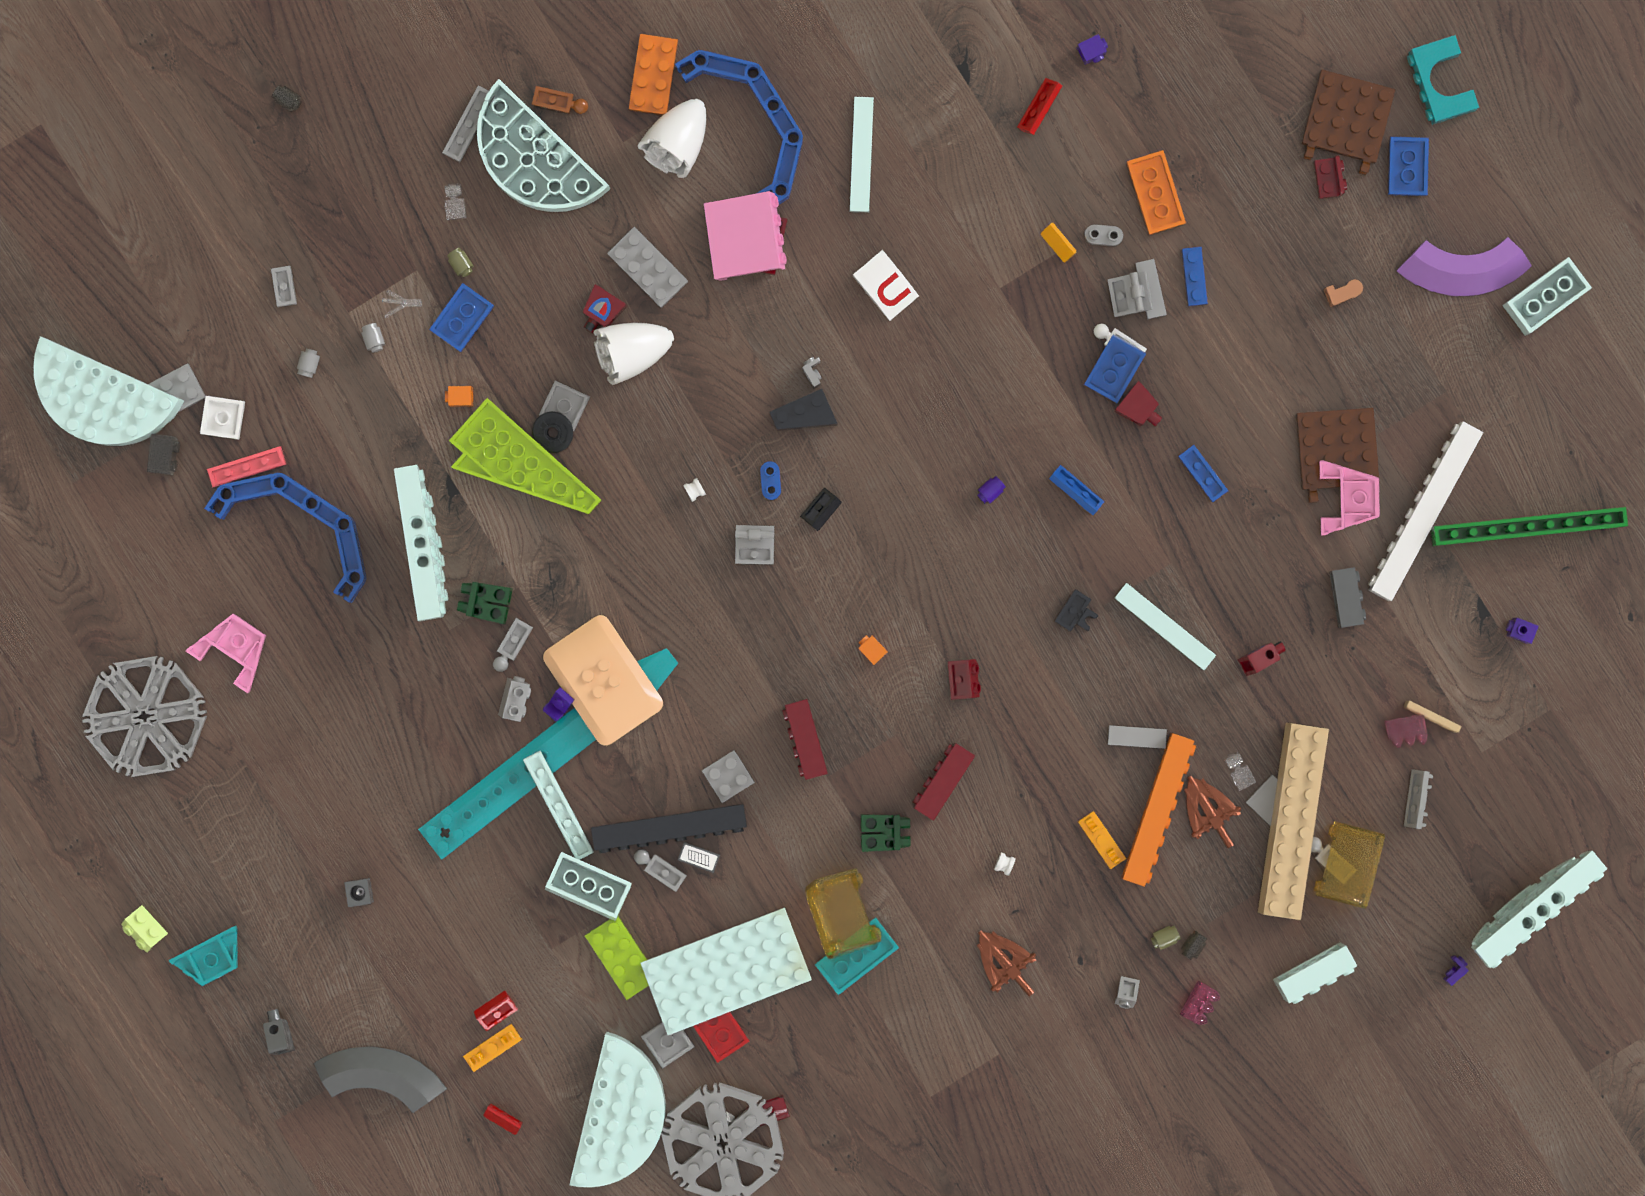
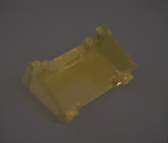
M1334 821V825H1330L1328 833L1331 836L1332 844L1324 875L1320 881H1316L1314 891L1316 896L1366 909L1385 835Z
M857 868L815 879L805 889L806 897L828 959H834L881 942V931L875 925H870L858 891L863 883V878L858 873Z

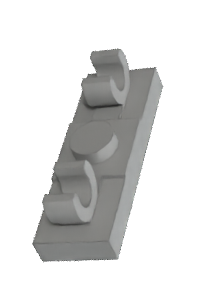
M1413 769L1411 771L1404 820L1405 827L1422 829V827L1426 826L1422 822L1423 816H1428L1424 810L1427 801V789L1432 788L1431 785H1428L1429 778H1433V775L1429 774L1430 772Z

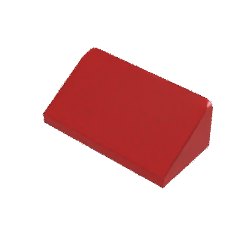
M503 991L476 1009L474 1015L482 1027L488 1031L516 1012L518 1008L508 993Z
M493 1104L487 1107L483 1115L514 1135L518 1133L523 1122Z

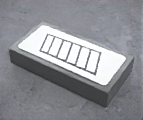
M684 842L678 860L714 873L720 854Z

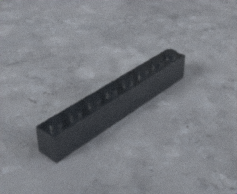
M744 804L594 826L591 827L594 851L599 850V853L611 852L610 848L618 847V850L630 849L629 845L637 844V848L649 846L648 842L656 841V845L668 843L667 839L675 838V842L687 840V836L693 835L694 839L706 837V833H713V836L725 834L724 831L732 830V833L743 832V828L747 827Z

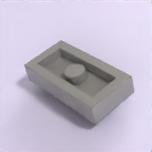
M291 266L271 269L277 307L296 305L297 301Z

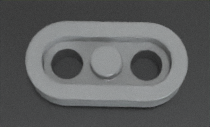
M1091 225L1086 229L1084 237L1092 245L1117 246L1123 239V232L1116 226ZM1096 231L1098 236L1092 237L1091 232ZM1113 232L1116 233L1117 238L1112 239L1110 237V234Z

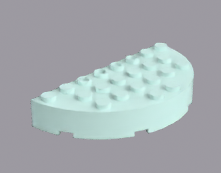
M500 79L496 81L486 95L479 113L477 140L480 155L487 171L495 183L508 196L536 210L563 212L584 207L596 201L610 190L609 185Z
M40 336L34 356V380L38 396L51 418L61 428L77 438L107 446H124L141 442L161 431L176 416L184 400Z
M417 465L395 468L394 473L418 621L442 618L446 614L445 601H448L447 590L444 589L445 575L442 567L445 566L444 556L439 551V548H442L441 537L436 533V518L431 510L433 499L426 490L424 472Z
M1593 851L1580 854L1579 859L1573 857L1541 876L1540 883H1535L1532 886L1529 885L1493 915L1495 920L1491 924L1487 922L1480 929L1472 941L1473 946L1471 948L1488 968L1497 967L1505 955L1509 956L1516 951V946L1519 943L1523 944L1528 941L1533 931L1542 929L1546 925V920L1556 917L1560 913L1559 909L1564 905L1568 906L1573 903L1574 897L1578 893H1584L1589 889L1588 885L1592 881L1596 882L1604 876L1603 872L1607 868Z
M606 1032L570 1186L599 1187L627 1177L637 1170L650 1156L660 1138L666 1113L665 1094L662 1081L655 1066L642 1050L627 1039L613 1033Z

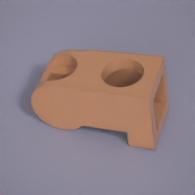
M1354 279L1336 290L1331 285L1324 289V293L1330 307H1333L1360 295L1363 291V285L1359 280Z

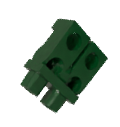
M477 582L462 583L461 593L470 596L468 602H458L457 611L466 613V616L506 625L509 608L493 605L490 602L510 605L513 588Z
M860 814L861 832H880V834H861V852L900 850V848L911 846L910 836H900V829L910 828V818L900 817V815Z

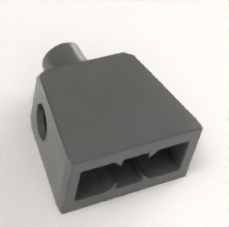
M278 1009L268 1011L269 1022L264 1023L263 1027L269 1054L280 1055L294 1051L295 1048L287 1020L280 1019Z

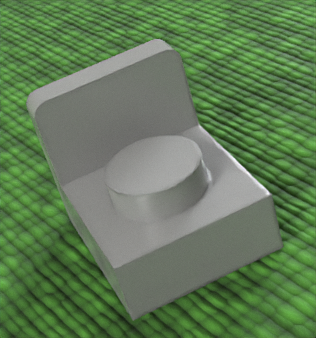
M814 357L804 362L805 366L802 367L813 388L818 387L821 384L819 380L822 379L817 369H812V367L821 362L819 357L817 359H814Z
M1121 976L1115 1004L1125 1009L1133 1008L1137 1000L1140 980Z

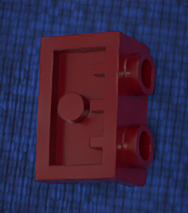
M1339 156L1315 160L1314 167L1319 199L1342 196L1345 190H1347L1346 179L1342 177V172L1344 171L1343 160H1340Z
M976 659L948 661L951 700L980 697L981 685L978 682L979 665Z

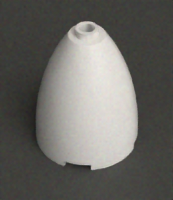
M691 99L675 106L660 117L638 144V148L645 153L644 158L666 174L669 171L676 173L679 178L686 177L697 159L704 139L706 128V108L704 103L699 99Z
M623 323L594 330L595 336L597 335V341L594 342L596 354L601 368L609 375L607 380L612 385L628 380L651 367L672 346V341H674L671 330L668 331L666 327L647 323Z

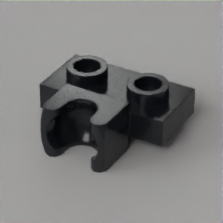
M1075 589L1054 622L1070 632L1075 624L1089 631L1090 626L1085 623L1086 617L1089 616L1095 619L1098 617V614L1086 608L1092 599Z

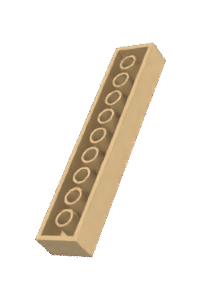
M1292 723L1285 724L1258 913L1301 920L1329 729Z

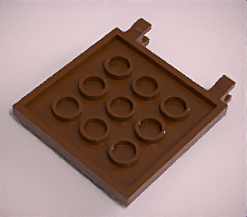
M1322 69L1301 143L1307 145L1303 159L1311 160L1315 148L1362 160L1359 174L1366 175L1369 172L1370 163L1375 164L1377 162L1396 89Z
M1374 408L1296 414L1302 490H1308L1309 503L1319 501L1317 489L1341 487L1340 479H1320V460L1379 478Z

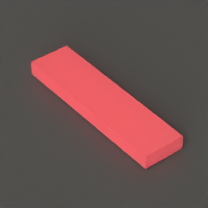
M279 446L209 468L207 472L212 488L287 464L282 448Z

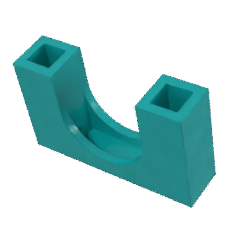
M1456 35L1413 48L1408 52V63L1410 67L1413 66L1415 72L1413 74L1416 85L1419 84L1421 90L1419 92L1421 102H1425L1427 108L1425 110L1426 118L1428 121L1431 120L1432 125L1474 112L1479 108L1474 90L1454 96H1444L1433 88L1430 81V73L1435 64L1458 57L1461 54Z

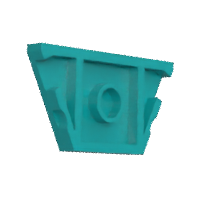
M233 926L170 959L169 962L181 969L187 976L192 977L201 986L238 968L237 926Z

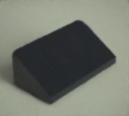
M824 487L800 517L815 530L819 531L841 505L842 501Z

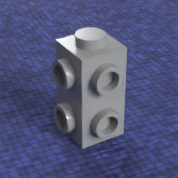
M514 676L513 679L507 678L498 713L500 717L521 722V718L525 716V702L531 693L530 684L525 682V678Z

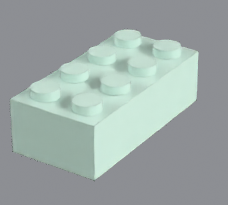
M1568 257L1502 306L1526 336L1592 287Z
M561 852L545 886V890L616 921L632 883Z
M1338 943L1274 978L1273 981L1283 999L1288 1003L1293 1002V1004H1296L1304 999L1302 996L1318 992L1320 986L1333 984L1340 975L1347 976L1354 972L1353 968L1357 967V964L1347 946Z

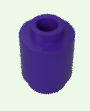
M995 476L978 489L979 494L977 496L984 504L986 502L991 504L1004 492L1003 489L1006 486Z

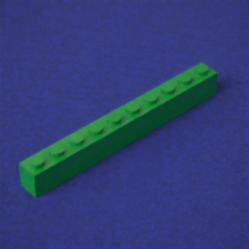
M1626 507L1434 526L1430 532L1432 546L1619 528L1628 526Z

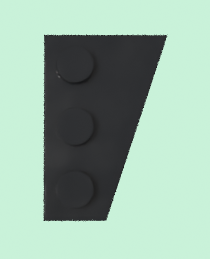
M823 389L769 412L777 431L838 425Z

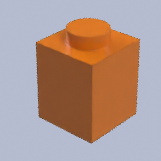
M448 386V391H445V403L448 402L450 407H473V387Z
M866 635L859 642L861 646L858 649L873 665L888 652L873 635L870 638Z

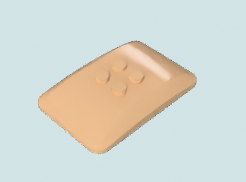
M603 615L594 617L544 652L543 659L561 688L575 699L572 703L601 745L608 746L658 713L663 707L662 698L609 619Z

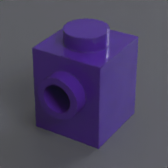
M1099 34L1077 45V50L1085 65L1092 61L1097 63L1103 60L1108 48L1105 39L1100 38Z
M1513 618L1509 620L1506 626V631H1508L1506 636L1526 644H1532L1539 626L1520 618Z

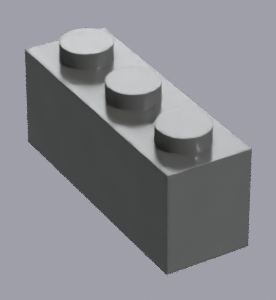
M1355 567L1329 571L1338 628L1364 624L1366 613L1365 609L1361 608L1363 594L1362 590L1358 589L1357 582H1360L1359 572L1355 571Z

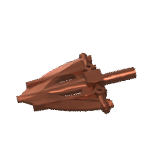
M1189 776L1188 786L1184 791L1187 795L1188 817L1193 830L1192 838L1196 837V839H1199L1202 833L1210 832L1209 829L1213 828L1217 830L1227 849L1232 847L1234 844L1223 827V821H1229L1233 815H1240L1241 807H1236L1222 792L1207 784L1204 778L1198 780ZM1208 797L1215 800L1218 805L1217 810H1215ZM1198 802L1206 816L1200 815L1198 811Z
M982 930L979 931L980 944H977V947L980 950L987 977L992 984V992L996 991L998 993L1004 983L1007 985L1009 983L1008 980L1011 978L1030 997L1034 991L1020 975V970L1022 968L1025 970L1028 963L1036 961L1035 953L1030 954L1015 942L998 936L994 931L992 934ZM1001 949L1008 950L1013 955L1012 960ZM993 956L1002 966L1001 969H997L993 964Z

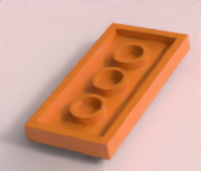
M640 34L629 103L630 111L657 115L667 113L678 39Z
M1164 150L1127 161L1126 164L1148 234H1155L1186 224Z

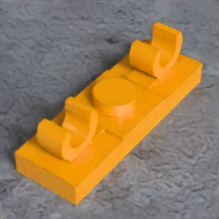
M1094 811L1078 821L1110 869L1126 859Z
M511 1023L463 1057L472 1071L475 1072L521 1041L522 1038Z

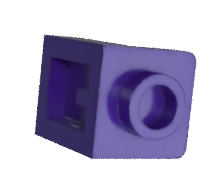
M560 687L550 702L544 706L543 711L557 722L569 710L575 699Z
M1454 955L1450 957L1457 965L1456 968L1454 966L1445 973L1446 977L1443 978L1450 986L1455 984L1469 971L1466 968L1468 964L1461 956L1458 958Z

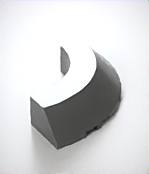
M375 1046L348 1048L327 1055L314 1063L320 1080L331 1097L351 1089L374 1088L397 1097L414 1113L447 1090V1087L432 1070H429L420 1061L396 1050Z

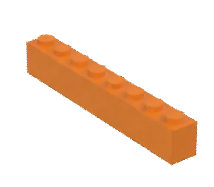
M1170 733L1121 877L1122 879L1144 887L1146 883H1150L1153 874L1150 872L1151 867L1156 865L1159 857L1156 854L1157 849L1162 847L1165 836H1162L1164 829H1168L1171 818H1169L1170 811L1175 810L1177 804L1176 794L1177 792L1180 793L1183 787L1182 776L1187 774L1190 766L1187 763L1189 756H1193L1196 745H1193L1194 740Z

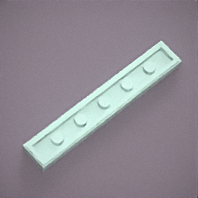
M854 97L850 212L869 213L874 97Z
M1126 583L1114 597L1201 669L1205 670L1216 655L1129 584Z
M538 751L524 758L525 765L574 857L580 860L594 853L542 752Z

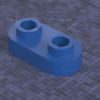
M769 461L764 463L760 470L762 494L768 500H775L781 494L780 470L776 463ZM769 467L773 468L774 470L773 474L771 475L766 473V470ZM771 486L775 488L773 494L768 492V488Z

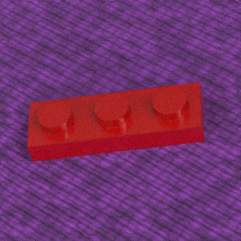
M1045 78L1018 124V129L1031 135L1035 134L1062 88L1059 82Z

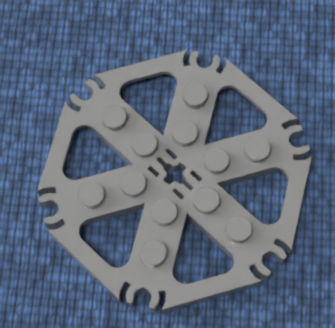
M158 656L113 663L116 665L117 671L114 666H108L111 669V674L108 676L102 671L101 676L98 675L82 716H90V718L84 719L82 722H89L91 724L90 729L84 730V733L93 732L92 735L86 736V738L112 770H115L117 764H119L116 768L118 773H120L122 767H126V776L131 775L132 769L133 774L131 777L176 770L172 762L175 767L180 768L181 765L178 763V759L181 757L187 762L189 759L184 753L188 754L189 758L192 757L207 716L199 717V714L207 713V710H199V705L205 703V700H196L204 696L177 663H174L172 670L170 668L173 666V661L170 660L168 665L164 666L162 663L163 657H160L158 661ZM148 666L151 668V673L141 696L126 678L125 673L130 668ZM177 677L189 691L190 697L183 701L161 704L170 679ZM109 688L126 710L103 714L98 713L96 705L102 690ZM143 711L149 715L154 714V716L147 718V722H144V719H135V717L143 715ZM191 719L195 724L189 742L186 745H181L164 723ZM129 729L119 755H112L102 743L101 735L107 732ZM148 737L165 757L163 764L142 767L139 764V759Z
M720 1082V1090H718L717 1083L713 1084V1091H709L705 1084L702 1092L700 1086L671 1110L665 1119L666 1122L671 1124L670 1127L663 1126L661 1132L670 1174L672 1175V1173L677 1171L673 1179L675 1180L677 1177L683 1178L679 1186H684V1190L702 1196H742V1193L744 1196H750L778 1173L780 1164H776L774 1160L783 1159L784 1150L775 1111L770 1114L773 1109L772 1106L768 1109L762 1107L766 1103L762 1096ZM726 1096L745 1101L749 1104V1108L730 1124L723 1100ZM695 1102H701L704 1105L709 1127L683 1119L681 1114ZM767 1124L770 1128L773 1146L769 1148L744 1138L759 1125ZM721 1136L724 1142H728L725 1145V1149L721 1144H718ZM675 1139H679L701 1148L684 1163L679 1164L675 1160L672 1142ZM737 1159L761 1167L763 1174L749 1186H744L741 1181ZM715 1162H717L722 1184L720 1191H713L696 1183V1179Z

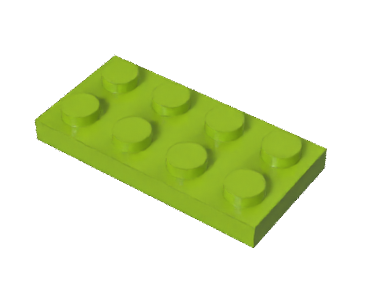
M619 916L616 921L609 919L585 935L626 1000L649 986L641 966V962L647 959Z

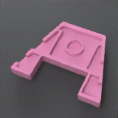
M1320 460V479H1340L1341 517H1321V535H1327L1380 516L1378 477Z
M232 614L211 632L199 639L198 642L190 646L186 652L202 661L213 645L244 666L233 684L249 693L266 635L237 615Z

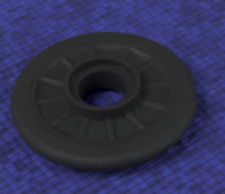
M553 411L545 412L535 420L532 427L533 439L547 452L558 453L565 450L571 444L573 427L569 419L563 414ZM550 427L557 429L558 434L556 437L549 436L548 429Z

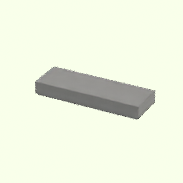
M1151 259L1135 263L1137 273L1145 271L1147 274L1153 310L1146 311L1147 320L1166 316L1155 260Z
M1109 725L1108 745L1166 749L1167 729Z

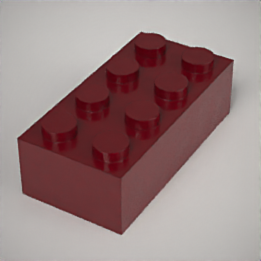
M808 699L785 705L786 709L782 711L785 721L789 720L791 726L787 729L790 740L794 739L796 744L792 748L795 758L800 759L801 765H798L800 777L804 776L805 780L828 774Z
M955 742L953 745L949 744L943 753L946 755L943 761L939 760L933 768L936 772L932 778L928 776L923 784L925 789L922 794L918 792L912 801L914 809L933 821L975 757L974 754Z

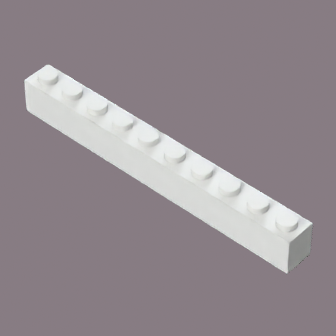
M1465 422L1454 425L1450 433L1452 434L1450 441H1446L1441 449L1443 451L1441 458L1437 457L1432 467L1434 470L1431 475L1428 474L1425 478L1423 491L1417 493L1413 509L1409 508L1405 515L1407 520L1404 526L1402 524L1399 526L1396 532L1398 537L1395 542L1392 541L1387 548L1389 553L1386 559L1382 558L1377 567L1380 570L1376 576H1372L1368 583L1370 592L1387 601L1393 600L1483 434L1482 431Z

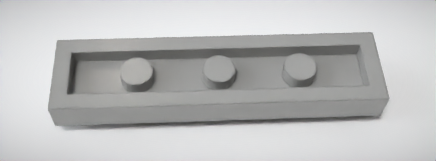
M478 85L442 152L459 163L477 132L479 113L489 92L488 90Z

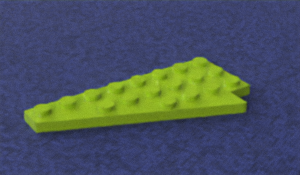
M488 398L449 440L463 453L451 466L455 470L586 514H590L602 501Z

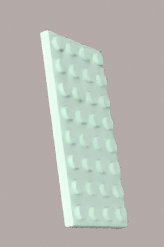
M785 908L641 962L667 1035L812 980Z

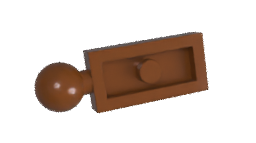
M539 86L535 88L532 106L570 114L571 108L578 114H584L588 110L587 101L584 99L573 101V94Z

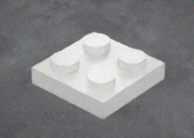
M206 396L200 434L239 440L245 402Z

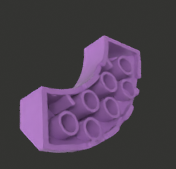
M1508 237L1495 248L1476 255L1451 254L1438 249L1426 240L1399 267L1397 272L1413 284L1419 285L1431 292L1434 291L1449 296H1474L1504 287L1524 274L1532 265L1523 251Z

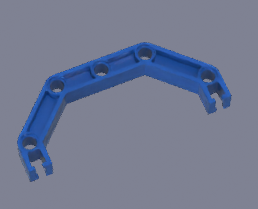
M703 50L695 51L677 62L675 67L679 73L682 72L681 68L692 64L694 70L689 74H681L685 83L703 73L748 84L782 139L773 183L758 193L768 191L775 193L779 205L786 201L791 194L803 143V135L761 66L754 62ZM703 57L706 62L704 65L699 66L695 63L696 59ZM750 70H757L759 74L757 77L751 78L748 76V72ZM771 102H776L779 107L776 110H770L768 105ZM792 134L799 137L795 143H791L788 140V137ZM778 187L786 189V193L782 196L777 195L775 191Z
M282 473L220 485L204 509L214 513L215 510L213 508L219 500L224 502L225 504L220 514L217 512L215 514L216 517L222 520L225 519L235 503L280 494L334 529L344 576L333 592L342 596V589L349 583L353 586V590L349 597L345 596L343 599L349 603L354 601L366 582V572L356 524L351 516ZM278 478H283L285 481L284 486L281 488L276 486ZM226 489L231 490V497L229 499L223 497V492ZM314 498L317 501V505L315 508L310 509L308 502ZM347 519L349 526L347 529L342 530L340 522ZM355 572H358L360 575V580L357 583L351 580V576Z

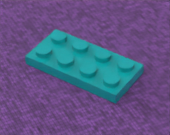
M875 917L815 963V966L839 995L899 947Z

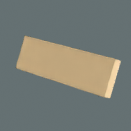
M1406 701L1403 706L1405 709L1453 733L1459 732L1462 727L1412 701Z

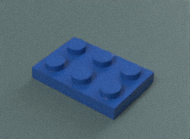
M1389 138L1388 195H1428L1429 138Z
M462 283L429 330L462 352L494 305Z
M1113 334L1084 385L1118 403L1145 357L1146 352Z

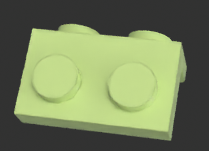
M142 905L121 924L123 931L128 936H132L136 941V945L141 950H145V952L150 951L154 945L168 934Z

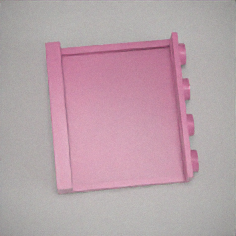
M768 191L704 203L715 280L722 281L735 276L774 269H785L787 260L782 250L784 239L783 235L780 234L781 218L777 214L779 203L775 193Z

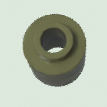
M457 248L447 255L449 258L448 262L457 276L462 275L464 278L473 272L472 268L474 265L465 251Z
M1167 926L1152 933L1151 941L1155 949L1159 948L1161 951L1176 944L1181 938L1175 926Z

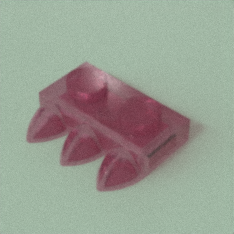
M1424 715L1385 721L1388 739L1397 748L1401 747L1403 738L1410 747L1414 744L1415 736L1422 745L1426 743L1427 729Z
M1197 981L1180 1015L1196 1024H1206L1208 1021L1203 1012L1211 1013L1214 1011L1213 1005L1209 1001H1219V993L1204 983Z

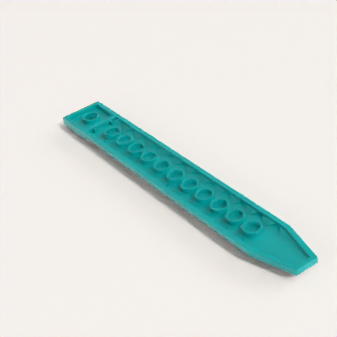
M667 648L637 661L656 691L678 665V662ZM575 708L418 830L441 860L537 786L523 761L524 758L541 751L549 768L554 773L594 742L596 738ZM442 828L450 829L448 838L441 836Z

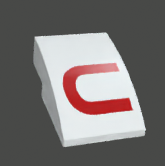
M883 250L853 274L855 280L889 321L919 297Z

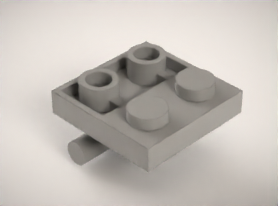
M1145 271L1133 272L1130 275L1108 279L1114 317L1153 310Z
M736 525L735 564L774 565V526Z

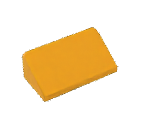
M1051 223L1041 232V236L1063 262L1068 261L1076 254V249L1054 223Z

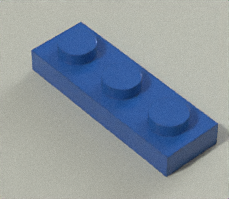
M1202 248L1182 249L1188 306L1207 305Z
M1195 445L1178 456L1211 502H1214L1228 491Z
M1062 465L1049 478L1091 515H1094L1104 503L1100 497Z

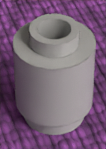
M376 323L363 326L361 334L367 351L371 350L372 353L383 350L382 346L385 345L380 327H377Z
M307 348L305 352L301 351L297 365V374L312 378L313 373H316L320 358L317 355V351Z

